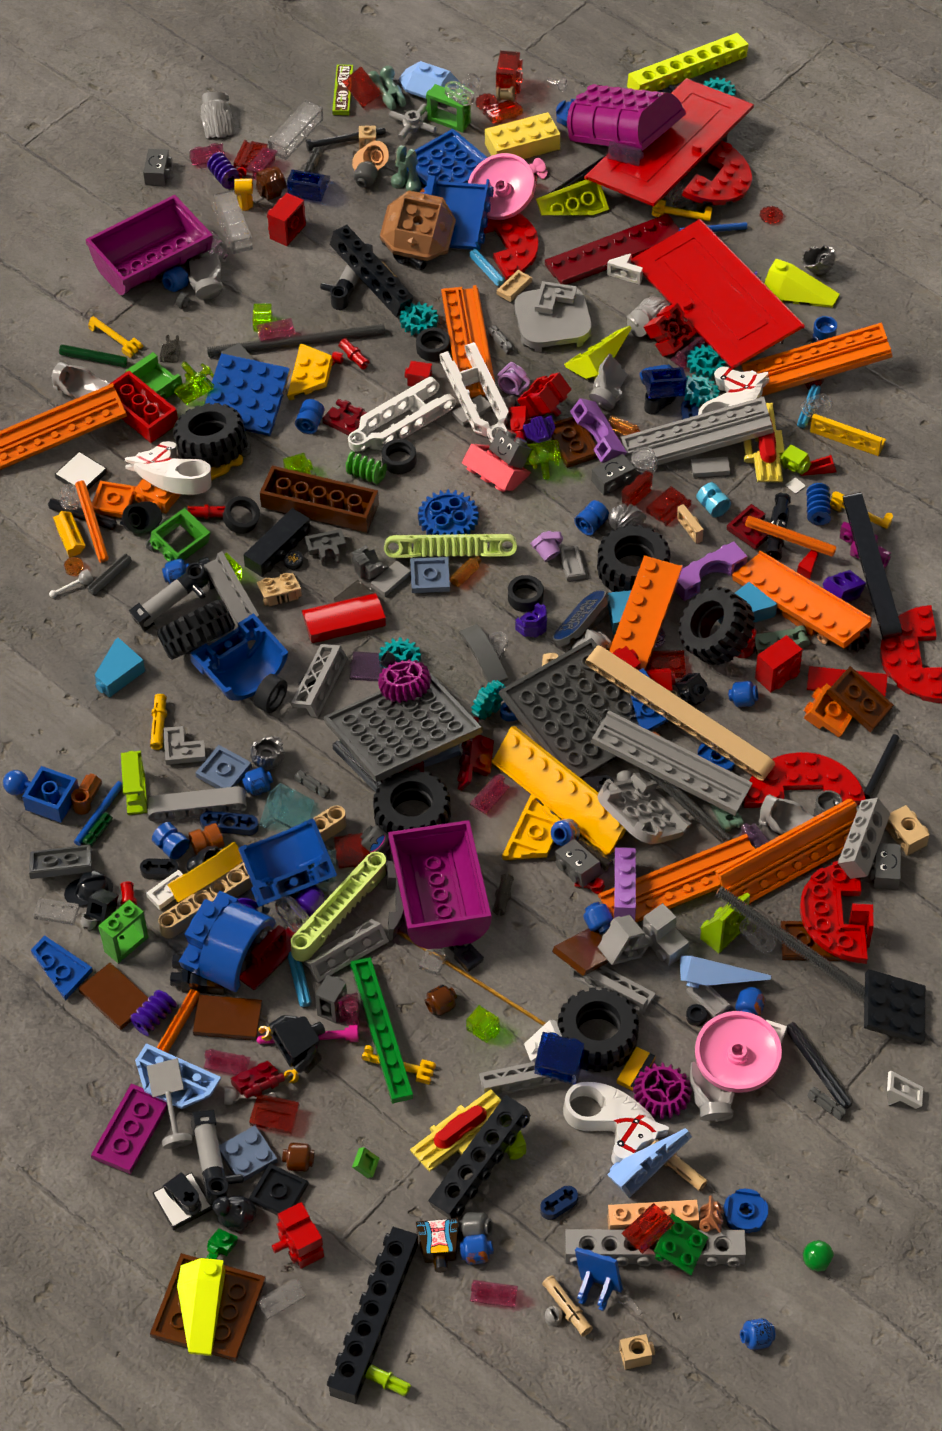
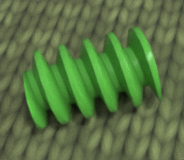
M351 451L346 461V472L349 475L353 474L355 477L379 484L385 477L387 464L385 463L381 467L382 463L380 460L375 464V459L371 458L368 462V456H364L362 459V454L358 453L355 457V452Z

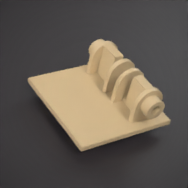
M283 573L278 577L264 578L257 582L264 597L263 602L265 606L277 605V596L280 604H282L281 595H283L285 602L297 600L302 596L301 587L293 573Z

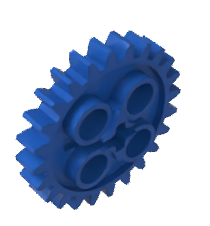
M447 489V492L444 494L440 490L439 495L432 493L433 498L427 496L426 501H422V506L419 507V526H422V531H426V535L471 534V530H475V525H478V506H475L474 500L470 501V496L464 498V492L457 495V490L452 494Z

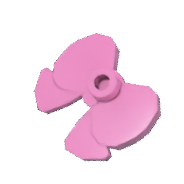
M535 158L529 166L534 174L536 173L541 179H545L548 172L545 170V163L541 158Z

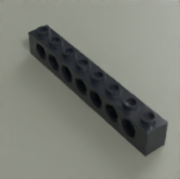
M394 1226L390 1234L386 1233L383 1241L384 1250L382 1253H378L375 1261L376 1270L374 1273H370L367 1281L368 1290L361 1295L359 1305H361L360 1310L353 1315L351 1325H353L352 1330L345 1335L343 1342L345 1348L343 1353H338L335 1361L337 1368L335 1373H331L328 1378L327 1386L329 1387L330 1396L353 1404L357 1403L366 1380V1372L373 1362L418 1247V1234ZM393 1252H400V1253H401L399 1256H392V1255H391V1253H393ZM386 1271L393 1272L390 1276L383 1275ZM378 1291L385 1292L382 1296H378L375 1293ZM370 1311L378 1312L374 1316H369L367 1314ZM362 1331L370 1332L367 1336L359 1335ZM354 1351L362 1352L357 1357L351 1355ZM347 1371L354 1373L351 1377L343 1376Z

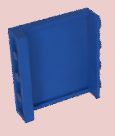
M428 175L425 194L443 197L456 219L449 248L481 250V245L485 242L484 229L488 226L487 213L491 210L490 197H493L494 187L491 186L490 180L487 179L486 184L437 181L436 176Z

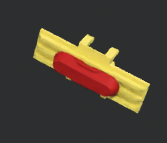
M766 403L774 432L755 438V441L759 442V451L752 454L751 439L743 441L745 449L744 462L755 464L757 482H783L779 458L784 453L782 430H776L773 403Z
M490 1089L466 1108L462 1105L456 1108L457 1111L436 1126H431V1134L412 1147L410 1151L429 1172L457 1151L462 1155L502 1100Z

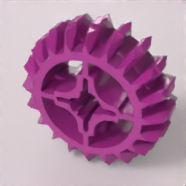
M410 659L408 661L402 660L399 663L395 662L393 665H388V668L382 669V673L379 674L378 686L386 700L391 699L392 702L398 701L399 703L402 701L408 702V700L415 701L416 697L421 698L422 694L427 693V689L430 688L431 675L423 662L419 663L418 660L412 662Z
M654 1063L652 1069L646 1066L645 1071H640L639 1078L635 1079V1086L633 1087L634 1100L648 1112H652L653 1118L656 1114L660 1115L661 1120L664 1118V1115H668L670 1119L673 1117V1113L679 1116L681 1110H685L690 1102V1095L692 1094L690 1080H687L686 1073L681 1074L680 1067L674 1070L672 1064L669 1067H665V1064L662 1063L661 1067H658ZM656 1081L650 1088L645 1089L651 1082ZM676 1093H679V1095L675 1099L669 1101L670 1097L675 1096Z

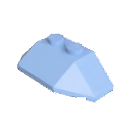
M422 61L408 67L399 78V83L405 92L425 99L427 91L434 84L461 94L465 92V88L451 71Z
M147 1043L135 1062L144 1092L152 1095L147 1066L178 1057ZM178 1058L184 1090L171 1093L173 1105L183 1109L210 1097L219 1084L221 1077ZM166 1095L156 1097L167 1102Z

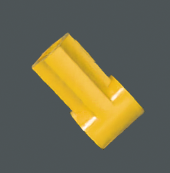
M235 179L234 188L235 195H237L238 208H241L242 211H248L253 207V180Z

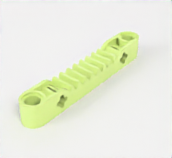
M511 534L393 535L386 539L384 545L386 555L392 558L448 557L457 555L511 556L517 549L516 539ZM505 541H510L513 546L510 549H505L502 544ZM394 542L398 544L399 548L391 550L388 545Z
M371 852L292 936L291 955L296 961L304 962L310 959L326 941L332 929H336L337 923L340 924L342 918H346L347 912L350 913L352 907L355 908L357 902L360 903L362 896L365 897L366 892H371L385 877L386 857L383 853Z

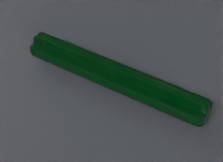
M61 344L59 348L60 355L120 367H126L128 359L125 356Z

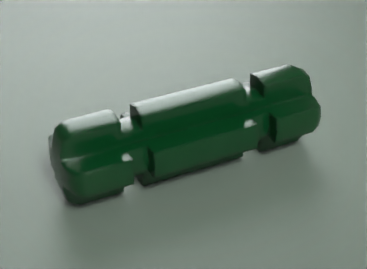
M107 812L102 814L99 821L95 823L88 832V835L84 837L83 843L93 846L97 838L107 828V825L111 823L113 817Z

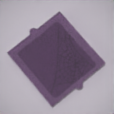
M353 651L352 663H350V680L378 681L379 674L384 669V667L380 666L379 653Z

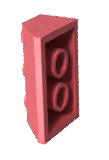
M471 443L462 464L467 466L466 469L471 473L481 475V479L485 482L494 483L496 489L505 492V490L513 491L530 475L531 472L524 467L521 469L508 465L489 449V445Z

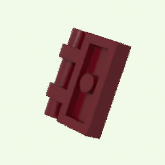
M338 399L336 405L340 408L337 409L332 406L322 418V422L349 436L350 433L359 428L361 416L368 412L360 406L355 407L351 405V402ZM347 412L353 413V416L347 414Z
M269 1061L259 1063L257 1066L230 1078L232 1086L241 1095L244 1094L247 1099L252 1096L257 1097L269 1088L274 1089L279 1086V1083L285 1081L283 1073L279 1074L278 1070Z

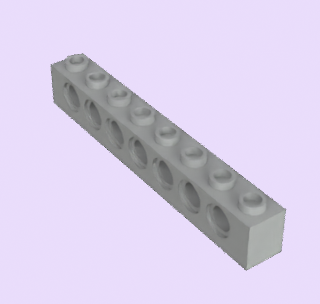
M565 1229V1264L578 1266L575 1249L577 1247L583 1249L589 1246L593 1248L591 1251L616 1259L618 1266H626L628 1264H638L640 1266H649L650 1264L673 1265L666 1259L663 1262L657 1261L654 1251L650 1249L651 1247H656L663 1230ZM698 1230L708 1236V1239L704 1246L705 1250L702 1251L697 1264H705L706 1266L727 1264L732 1267L745 1264V1230H721L720 1233L718 1230L708 1232ZM611 1246L614 1247L615 1250L608 1251L605 1248ZM636 1247L638 1250L630 1251L627 1248ZM724 1247L727 1249V1251L722 1252L719 1251L717 1248Z

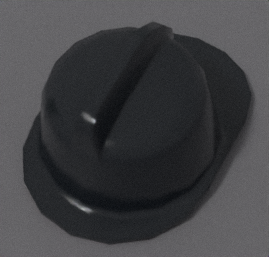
M150 501L130 504L123 510L120 525H123L127 531L133 533L152 531L157 526H160L159 523L163 519L162 512L155 503Z
M93 870L92 872L84 873L81 878L72 881L66 887L64 897L67 903L72 906L88 905L89 897L100 888L112 892L113 883L104 874Z

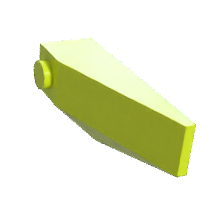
M583 180L536 198L541 215H595L609 210L602 186L589 180Z
M775 259L764 282L782 302L783 300L793 301V304L804 302L809 303L811 306L833 308L840 295L793 264L779 259Z
M631 326L615 331L602 339V342L589 347L588 351L576 355L564 364L565 367L585 379L590 377L596 379L600 364L609 354H612V357L615 358L631 331Z
M200 1258L181 1265L177 1288L189 1354L212 1355L226 1273L223 1260Z

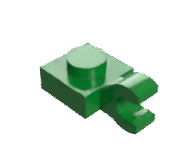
M218 1228L208 1240L207 1251L209 1254L206 1259L217 1260L220 1254L227 1256L237 1244L238 1237Z

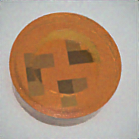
M71 557L64 563L65 571L70 576H77L84 570L83 561L78 557Z

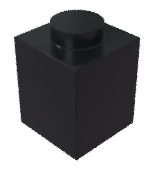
M100 888L89 897L86 915L102 922L105 921L116 911L119 895Z

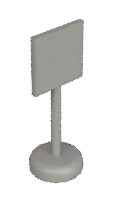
M178 1058L147 1066L152 1097L166 1095L173 1134L162 1140L163 1148L175 1149L191 1144L193 1142L191 1134L178 1133L171 1093L184 1090Z

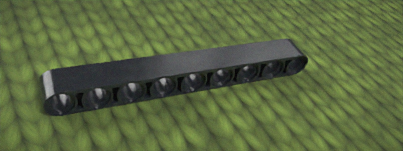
M862 492L844 495L842 497L882 639L902 636L901 624Z

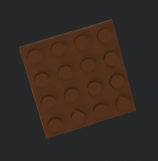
M180 1254L152 1326L151 1338L188 1348L177 1284L181 1265L200 1258ZM224 1265L226 1273L212 1355L237 1361L265 1285L266 1277Z

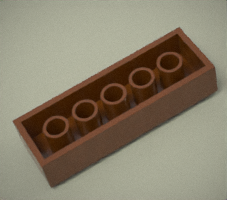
M273 465L259 493L262 508L288 513L294 508L312 520L368 532L379 506L378 490Z

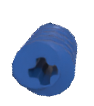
M814 483L807 488L806 492L807 519L815 525H825L831 521L830 488L824 483Z

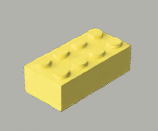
M547 112L485 129V145L491 156L509 153L526 159L559 150L560 132Z

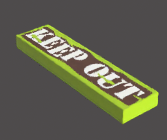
M337 65L333 115L350 114L353 65Z

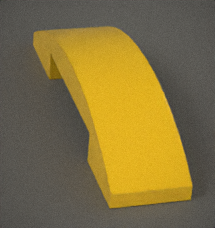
M235 842L231 843L217 852L218 854L167 884L176 901L180 902L243 862L237 844Z

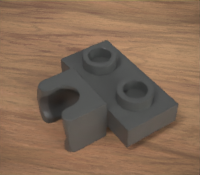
M342 529L305 536L309 555L319 554L322 566L326 565V559L330 557L336 563L340 562L338 549L346 548Z

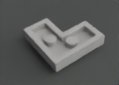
M542 281L535 304V312L553 314L556 302L574 304L577 286Z
M183 726L164 728L166 765L206 761L204 740L185 742Z

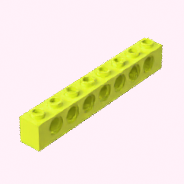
M738 33L732 34L629 73L627 87L628 89L652 92L669 87V85L683 82L686 78L696 77L747 57L749 44Z

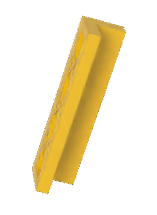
M813 414L811 419V433L879 456L886 442L885 438L820 415Z

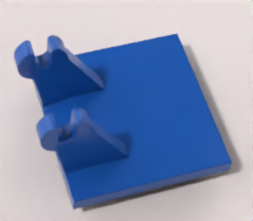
M577 1247L575 1254L580 1277L583 1280L577 1299H580L578 1303L584 1304L593 1283H599L604 1286L597 1305H599L598 1310L604 1311L612 1291L622 1292L623 1290L618 1262L610 1256H603L591 1250Z

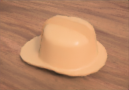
M372 141L364 146L353 157L352 165L354 170H356L361 162L365 161L375 164L377 170L381 169L389 158L387 146L381 141Z

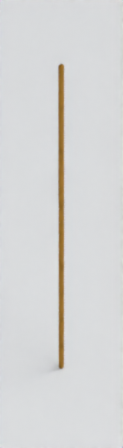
M400 930L397 934L413 943L408 935ZM419 947L542 1026L546 1024L432 950Z

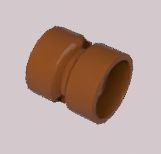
M216 823L205 826L204 831L197 829L188 833L196 855L207 846L225 847L222 834Z

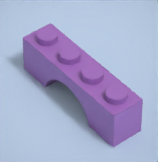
M580 398L570 412L577 424L587 429L597 440L598 444L593 450L600 462L605 463L621 454L625 456L627 451L597 403Z
M734 541L728 545H723L715 552L708 553L705 557L698 561H693L683 568L675 592L683 601H686L700 593V583L703 576L712 572H721L732 576L733 573L747 563V555Z
M615 848L614 918L630 915L635 921L636 848Z

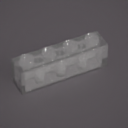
M305 100L288 117L287 121L278 128L275 134L270 136L268 140L269 153L287 160L323 121V107Z
M234 190L214 194L212 208L214 213L217 212L218 224H222L221 232L223 236H226L227 248H231L233 254L253 250L252 237Z

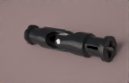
M778 493L774 498L776 503L772 510L770 523L787 528L788 505L791 503V496L787 493ZM768 534V549L765 553L777 561L782 558L781 548L784 546L785 540Z

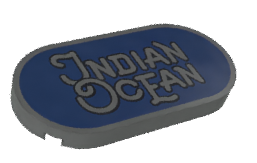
M604 589L596 590L584 597L560 624L552 637L558 646L569 644L571 642L570 639L573 637L575 639L579 638L609 602V595Z

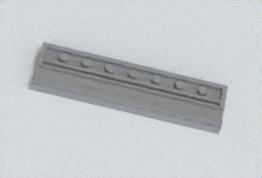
M760 397L622 436L621 439L623 447L627 451L626 458L635 467L636 472L771 434L774 431L765 398Z
M611 711L607 712L606 717L591 740L592 744L734 816L752 785V782Z

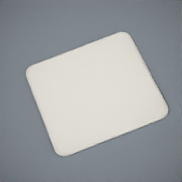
M794 478L786 486L794 493H797L805 487V484Z

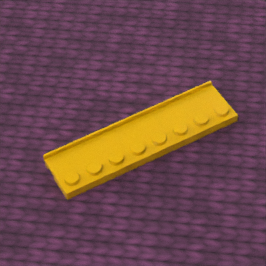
M516 726L510 727L494 759H492V763L526 791L534 795L537 800L562 820L572 819L577 822L581 835L605 855L613 853L617 842L623 837L626 829L600 804L597 798L598 792Z

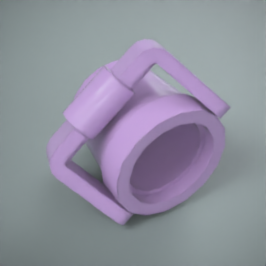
M514 362L508 363L497 374L499 376L498 385L507 394L519 395L530 384V379L526 376L527 374L524 369ZM525 381L526 384L521 387L522 382Z
M547 531L541 533L530 544L542 559L547 562L560 554L559 545L563 541V536L561 532Z

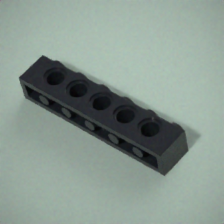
M347 224L333 231L329 245L395 317L401 315V310L405 311V306H411L414 298L413 295Z
M508 1095L504 1096L428 1200L435 1210L449 1219L460 1217L463 1214L467 1202L476 1196L478 1187L489 1178L494 1165L503 1159L504 1152L508 1146L514 1144L521 1128H525L529 1123L531 1115L525 1106ZM506 1121H512L509 1126L503 1127ZM499 1138L496 1144H490L492 1139ZM480 1156H486L484 1161L477 1162ZM473 1173L471 1179L464 1180L467 1174ZM455 1191H460L456 1198H451Z

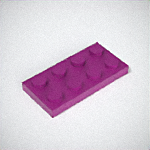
M131 1083L94 1148L91 1158L131 1174L167 1110V1102L156 1097L153 1098L152 1095L145 1093L142 1087Z

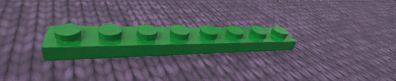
M371 957L350 961L351 970L391 1102L393 1104L413 1099L412 1089Z

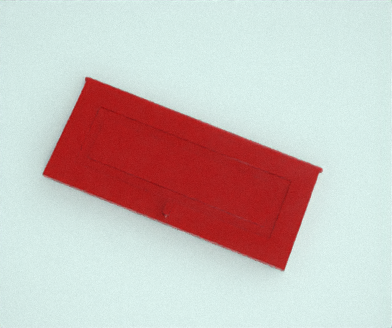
M686 78L671 92L681 102L686 112L685 116L643 151L614 147L584 176V179L654 207L754 108V104Z
M701 219L631 259L633 265L643 267V275L671 305L679 304L685 313L683 318L691 322L697 333L732 370L800 329L805 328V325Z

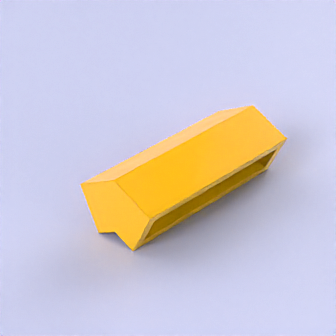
M61 511L53 519L70 558L81 554L85 548V543L72 513Z

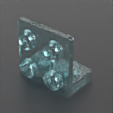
M280 783L269 792L259 825L267 828L272 823L278 822L288 828L295 827L309 820L314 800Z

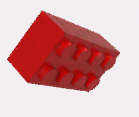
M127 371L110 383H113L127 414L122 420L150 443L174 427L178 420L177 409L132 372Z

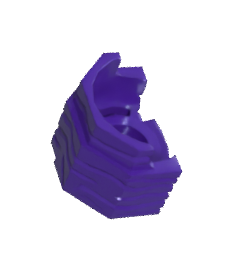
M538 416L532 418L531 423L523 425V429L528 439L541 443L551 438L555 425L552 416L546 418Z
M537 603L534 605L532 613L527 612L520 619L518 617L515 620V630L524 637L536 638L547 631L546 606Z

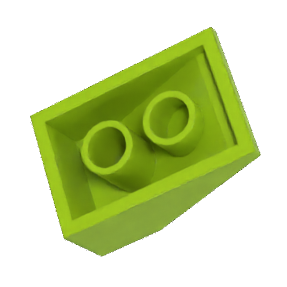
M745 893L738 897V899L740 898V901L743 900L745 903H747V905H749V893ZM731 904L719 907L714 917L706 920L700 928V939L717 953L725 949L747 925L746 915L743 916L744 913L742 914V912L739 914L740 910L737 912L738 909H732L733 906L730 907Z

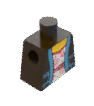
M458 1218L416 1222V1233L418 1234L424 1262L434 1263L435 1272H446L448 1270L447 1261L456 1260L459 1232Z

